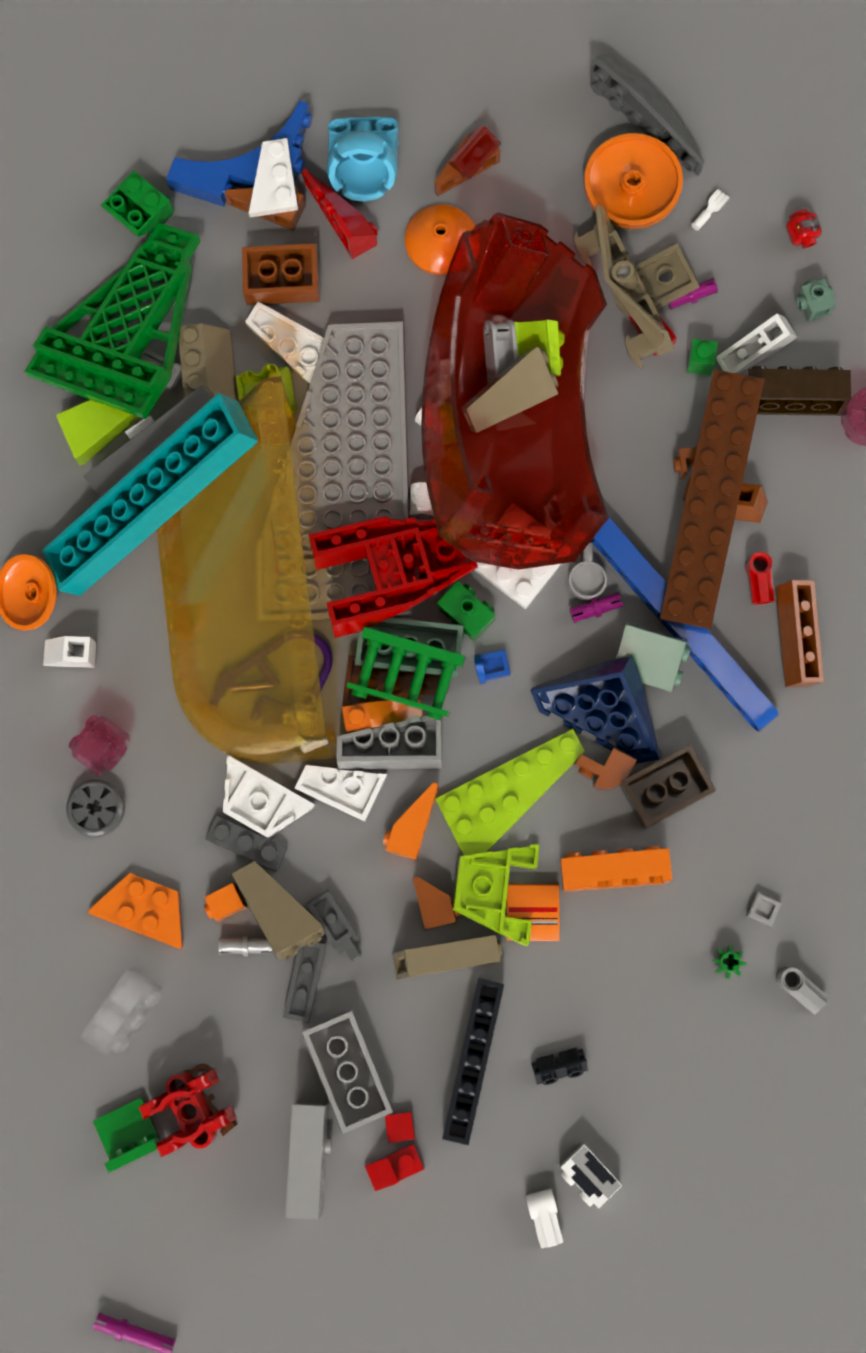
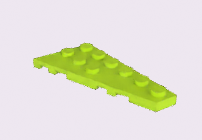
M573 729L435 798L464 856L488 852L578 760L580 755L585 753Z

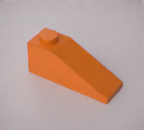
M389 700L342 707L347 734L368 728L382 727L384 724L406 721L416 716H423L420 709Z
M433 782L396 821L392 831H386L383 845L387 846L386 852L417 861L439 785Z

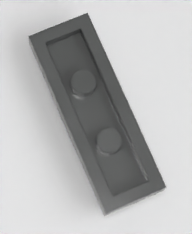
M218 816L215 817L205 839L276 872L287 851V847Z
M316 943L313 946L308 947L305 945L298 949L283 1018L310 1023L326 944Z

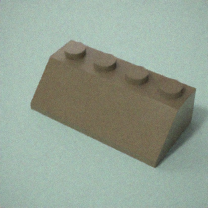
M206 324L181 326L178 340L184 398L200 386H208L214 396L221 393L238 401L231 331Z

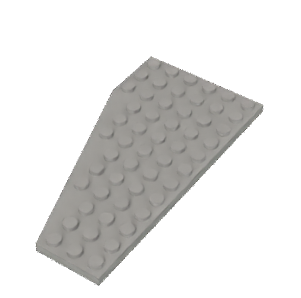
M403 322L328 324L316 368L300 411L285 464H283L268 518L258 543L260 622L329 619L327 602L376 591L367 558L316 570L308 534L383 516L399 520L409 518ZM412 608L393 617L412 616Z

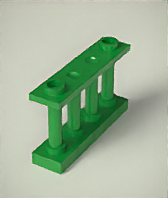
M364 627L361 637L367 640L366 645H368L357 685L347 683L346 687L352 690L351 695L364 699L367 698V695H372L427 711V717L440 721L442 716L449 718L450 712L442 710L453 670L456 671L457 666L463 668L466 657ZM385 645L392 647L391 652H393L382 692L367 688L378 649ZM407 652L417 655L418 663L408 697L404 699L392 695L403 656H406ZM433 659L442 662L443 670L433 704L429 706L418 703L417 700L428 663H431Z

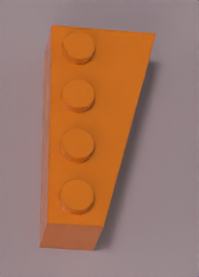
M659 846L644 847L643 851H633V848L618 849V853L607 854V850L592 851L591 856H581V852L566 853V858L560 859L563 892L667 884L672 881L669 848L660 849Z

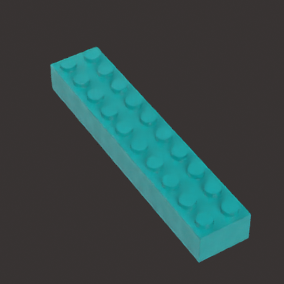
M221 393L214 396L42 550L46 562L54 575L59 591L81 596L259 442L239 401Z

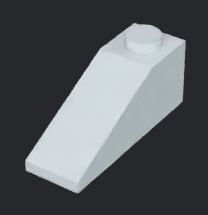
M776 314L719 354L716 360L723 371L738 374L778 352L798 338L786 317Z

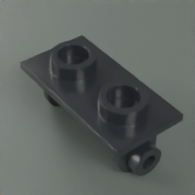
M577 1047L558 1052L561 1060L558 1063L555 1061L554 1054L536 1058V1061L531 1062L537 1085H550L557 1082L560 1078L567 1076L575 1078L588 1071L583 1049L577 1050Z

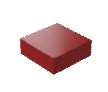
M411 1111L385 1116L388 1143L415 1139Z

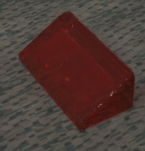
M485 125L478 127L451 157L448 163L466 178L471 179L501 143Z

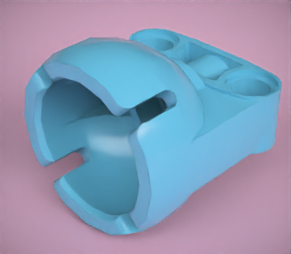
M352 117L330 121L328 123L329 138L326 172L332 187L337 192L342 188V195L350 200L366 202L382 197L386 193V188L388 190L391 189L397 177L398 122L389 117Z

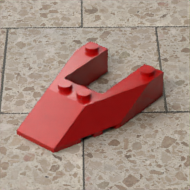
M383 516L308 534L316 570L367 558L376 591L326 603L334 638L361 632L364 627H372L398 615L478 568L465 521L432 519V521H418L415 518L399 520Z

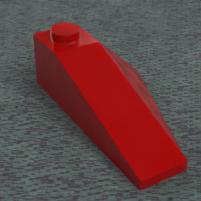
M307 169L302 170V177L306 187L350 257L354 259L377 246L376 236L378 231L373 222L368 223L363 214Z

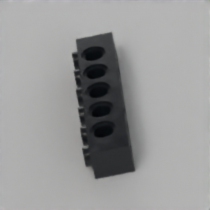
M478 978L443 1140L469 1146L504 984Z

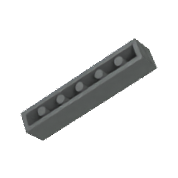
M200 386L86 473L84 478L97 496L101 498L207 404L214 397L209 387Z

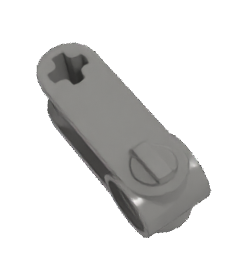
M489 320L484 324L483 335L487 384L518 358L516 331L512 320H506L502 323H494Z

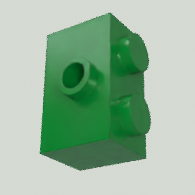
M457 581L437 602V609L455 625L464 626V633L475 642L495 621V614L493 613L495 610L485 600L480 602L475 597L476 592L468 584L462 585Z

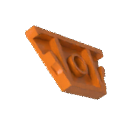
M129 873L88 911V914L178 949L183 948L181 936L182 921L179 908L180 894L176 890Z

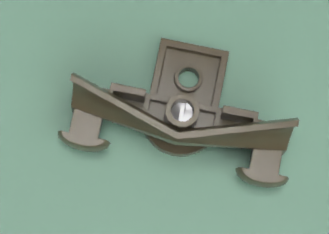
M598 205L595 207L597 223L594 225V229L580 237L576 232L573 239L574 246L580 259L588 266H593L590 257L601 252L604 281L612 287L613 298L617 307L622 313L632 317L643 332L632 339L627 334L625 337V347L632 362L637 367L644 368L641 362L642 359L655 352L659 357L674 349L669 333L665 329L657 310L700 287L678 243L633 266L617 231L609 220L605 207ZM665 272L673 274L672 279L668 282L659 280L660 276Z

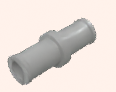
M248 935L243 936V938H219V955L243 954V956H248V954H272V948L266 938H248Z

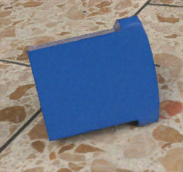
M505 650L474 655L475 670L480 684H486V681L511 675Z

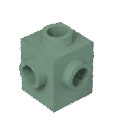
M812 279L805 282L796 297L797 306L800 311L803 310L807 322L831 315L836 306L833 288L827 285L825 279L819 281Z

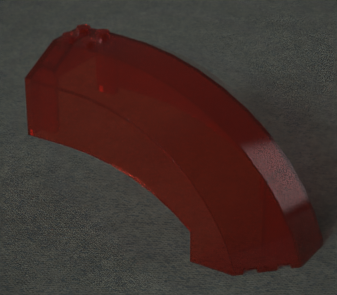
M497 212L490 220L487 221L485 219L477 224L473 230H467L461 235L441 290L432 326L424 373L421 417L422 454L428 495L438 536L474 562L520 570L575 562L609 518L590 456L586 430L584 390L589 330L607 306V302L596 270L589 264L583 266L574 258L576 253L560 241L557 244L548 237L549 231L544 226ZM546 319L558 321V329L565 335L564 343L559 348L560 356L563 359L561 376H555L558 382V387H556L558 395L477 433L472 432L461 408L487 385L483 335L485 322L489 320L494 323H502L506 320L530 322L544 321Z

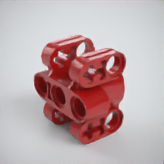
M215 1069L207 1071L196 1078H193L187 1072H178L167 1080L165 1093L138 1107L142 1117L146 1119L171 1106L181 1130L165 1137L156 1144L161 1157L178 1150L188 1142L195 1148H206L217 1137V1130L225 1127L237 1118L231 1105L211 1114L202 1095V1090L220 1081ZM175 1080L183 1081L185 1087L176 1089ZM187 1104H192L196 1108V1116H190L187 1113ZM206 1131L208 1139L203 1141L198 1136Z

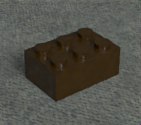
M691 744L622 780L620 788L643 830L716 791Z

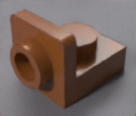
M697 446L680 448L677 456L673 458L675 473L679 472L680 479L686 478L688 464H690V467H693Z

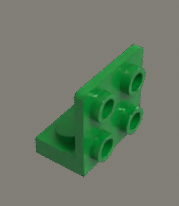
M138 1098L93 1121L109 1158V1161L104 1163L108 1173L157 1150L156 1144L161 1139L151 1116L144 1119L138 1107L144 1104L142 1098Z

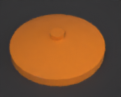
M638 133L618 135L602 143L591 155L584 177L586 198L595 213L596 206L601 205L605 207L611 224L626 229L650 227L665 219L677 205L683 186L682 168L674 152L662 141L652 136Z

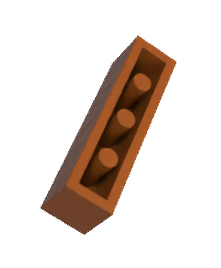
M791 580L776 586L785 687H809L824 682L815 581Z

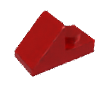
M414 1144L365 1165L375 1191L395 1185L400 1180L424 1170Z

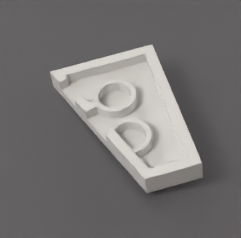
M287 138L262 143L249 209L250 218L298 210Z
M306 765L295 789L365 822L386 780L387 774Z

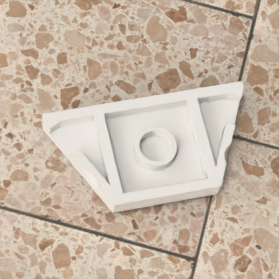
M231 756L227 757L223 812L263 836L270 838L315 807L313 803Z

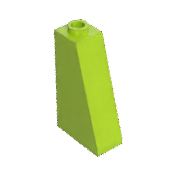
M93 400L86 401L56 415L73 456L80 466L87 463L140 419V417Z

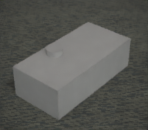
M352 1011L301 1033L341 1134L393 1113Z
M296 1102L292 1104L285 1218L318 1220L323 1214L326 1154H331L332 1137H327L329 1103Z

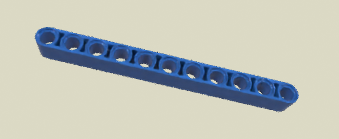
M595 506L577 521L580 529L590 533L589 540L671 635L678 639H688L687 646L691 647L689 654L691 658L756 731L762 730L779 715L774 705L707 629L660 620L667 583L599 506Z

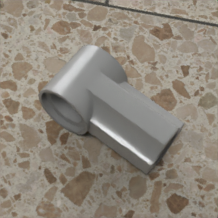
M784 967L776 974L777 985L787 991L813 1015L820 1011L827 1003L829 997L807 979L801 970ZM793 972L796 976V982L793 986L789 987L785 983V976L787 973Z

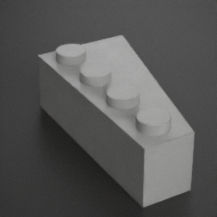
M416 716L406 721L384 724L382 727L368 728L337 736L338 769H442V720H436L427 716Z

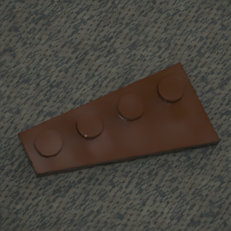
M349 655L342 706L387 701L372 695H367L366 699L351 695L352 690L346 687L347 683L357 685L362 666H355L356 656ZM373 668L367 688L382 692L388 669ZM399 671L392 695L407 699L415 672ZM425 674L418 697L434 696L441 675Z

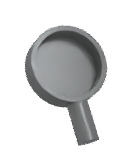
M593 543L583 544V562L573 567L568 580L569 588L573 595L586 601L601 596L607 585L605 570L599 564L593 562Z

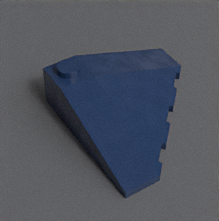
M631 656L606 661L531 688L530 692L540 713L548 717L551 712L565 719L563 725L580 734L585 730L597 737L596 743L611 751L615 747L630 754V757L637 760L636 764L660 760L661 755L641 678Z

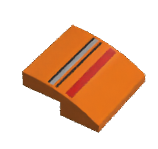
M508 884L507 917L532 921L530 941H559V884Z

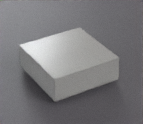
M756 892L747 917L772 927L782 902Z

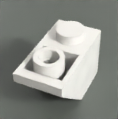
M62 636L45 640L43 665L95 668L97 643L91 637Z

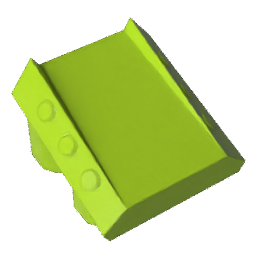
M546 319L544 321L514 322L518 357L532 346L539 347L547 355L549 363L546 365L549 373L561 376L563 359L560 356L559 348L564 343L565 335L558 329V321Z
M271 363L265 365L261 371L253 372L248 370L236 376L239 403L248 421L295 413L298 409L293 390V375L288 366L278 367Z

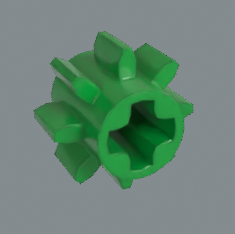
M732 945L727 947L726 953L720 948L717 949V953L720 956L718 959H712V962L717 963L719 967L715 973L725 972L726 979H730L731 972L740 976L739 967L746 965V962L741 961L739 957L743 952H732ZM730 955V959L735 961V965L730 966L728 969V966L723 964V959L728 958Z

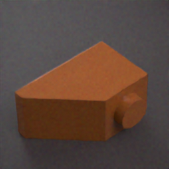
M414 877L413 882L425 930L456 923L455 917L460 916V914L452 910L453 901L451 902L450 896L421 878Z

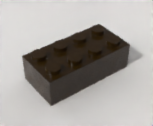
M754 366L746 372L747 376L765 379L757 415L841 416L851 400V370H843L842 367H830L828 370H824L814 366L802 369H792L790 366H780L777 369Z

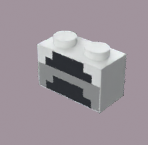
M584 1143L560 1164V1167L564 1170L560 1175L570 1186L575 1183L582 1190L579 1196L590 1207L595 1204L599 1209L622 1186Z

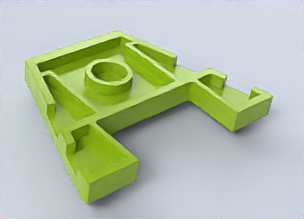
M533 844L528 847H514L503 851H490L460 856L458 859L452 910L523 946H528L530 944L532 921L505 917L510 866L535 870L538 865L540 845Z

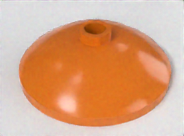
M437 204L420 210L410 220L405 231V248L409 258L418 268L431 274L446 275L459 271L471 261L476 252L478 236L474 222L464 211L451 205ZM438 230L445 231V233L442 235H439L436 232Z
M21 554L14 556L0 570V615L8 625L17 630L28 631L42 626L52 614L56 602L57 591L54 575L47 563L35 555Z

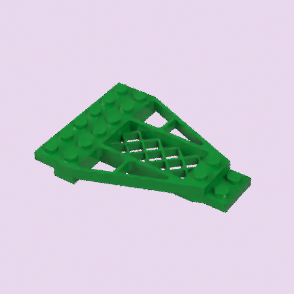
M158 223L147 241L135 251L125 267L52 328L44 327L33 344L37 352L24 370L26 375L146 420L171 379L192 271V264L189 259L201 242L199 236ZM140 274H145L146 277L137 280ZM160 280H165L164 284L157 286L155 288L153 287L152 283H155ZM148 285L149 290L137 294L138 289ZM128 293H133V297L125 299ZM152 298L153 303L141 308V302ZM103 301L98 310L94 309L99 303ZM175 303L170 332L159 331L158 328ZM136 305L137 310L125 314L124 309ZM120 311V315H121V316H120V317H117V318H115V319H112V318L114 317L115 313H117V312ZM85 315L93 317L80 338L65 333ZM140 319L139 324L131 327L128 326V322ZM121 325L124 326V330L112 333V329ZM107 331L108 336L100 339L102 334ZM127 338L128 343L116 347L115 342ZM152 339L167 342L163 367L140 360L141 355Z

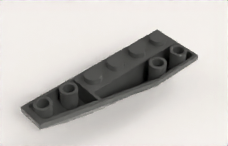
M607 54L596 57L593 60L590 83L592 90L598 96L606 98L616 111H621L625 114L630 123L634 126H639L645 131L646 135L665 143L674 152L678 160L682 162L686 170L689 172L693 171L699 176L702 172L704 160L693 139L666 102L643 79L614 55Z

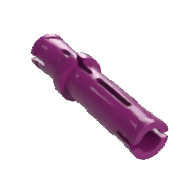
M101 1312L97 1315L96 1320L106 1323V1326L95 1322L93 1326L94 1331L97 1330L115 1336L117 1341L121 1342L123 1339L160 1353H172L173 1349L163 1346V1343L174 1346L175 1338L129 1324L128 1320L124 1318L121 1321L104 1315Z

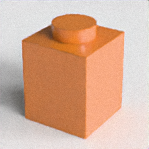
M234 883L204 897L207 903L203 906L210 919L214 918L217 922L247 908Z

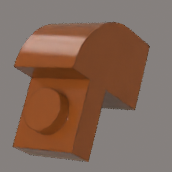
M613 748L604 766L580 755L575 767L579 769L578 773L588 779H592V777L597 778L593 786L594 789L608 791L620 786L621 781L629 776L637 760Z

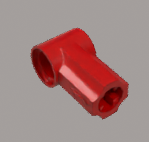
M765 552L755 553L745 564V570L749 578L752 605L775 602L771 574L773 562L771 557ZM753 561H762L764 571L756 570L753 566Z

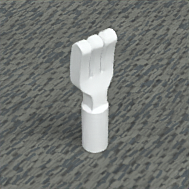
M717 189L709 198L708 207L691 224L693 229L699 231L711 217V214L719 211L730 197Z

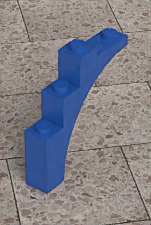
M302 101L298 102L292 116L282 129L269 140L287 138L294 182L298 173L301 174L305 166V160L301 152L304 143L303 134L306 128L309 129L313 115L310 114L309 103ZM262 145L241 156L214 162L190 161L175 157L166 178L170 190L224 207L227 201L225 197L226 190L234 189V186L241 189L254 188Z

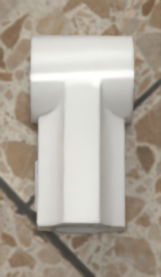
M552 1189L525 1195L531 1219H534L541 1248H549L563 1243Z

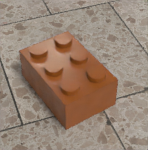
M316 243L242 247L243 295L247 305H256L257 302L262 304L320 302L319 255Z

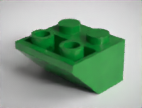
M134 170L101 204L105 211L137 237L153 232L158 223L164 224L174 214L170 200Z

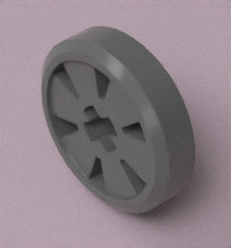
M98 779L88 780L76 786L69 795L66 804L67 817L73 828L91 837L105 836L114 831L121 823L125 811L124 800L119 790L112 784ZM99 801L98 806L102 807L101 811L91 815L90 805H95Z

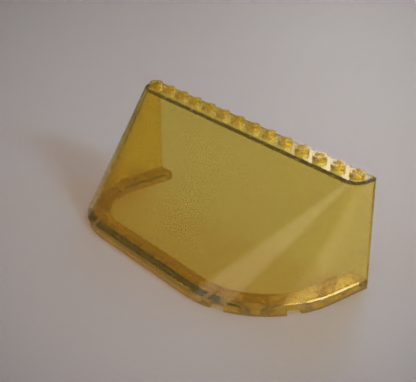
M270 377L260 381L239 401L259 442L157 529L172 677L175 692L185 716L196 731L220 751L234 758L256 764L279 765L337 757L334 732L333 730H325L290 442L296 430L295 419L282 377Z

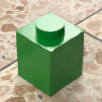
M693 339L689 349L686 373L711 376L715 367L718 342Z

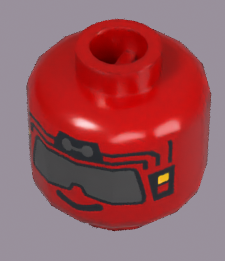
M807 209L791 214L789 221L786 223V230L792 245L802 246L803 249L814 246L817 243L816 239L822 234L817 215L814 212H808Z

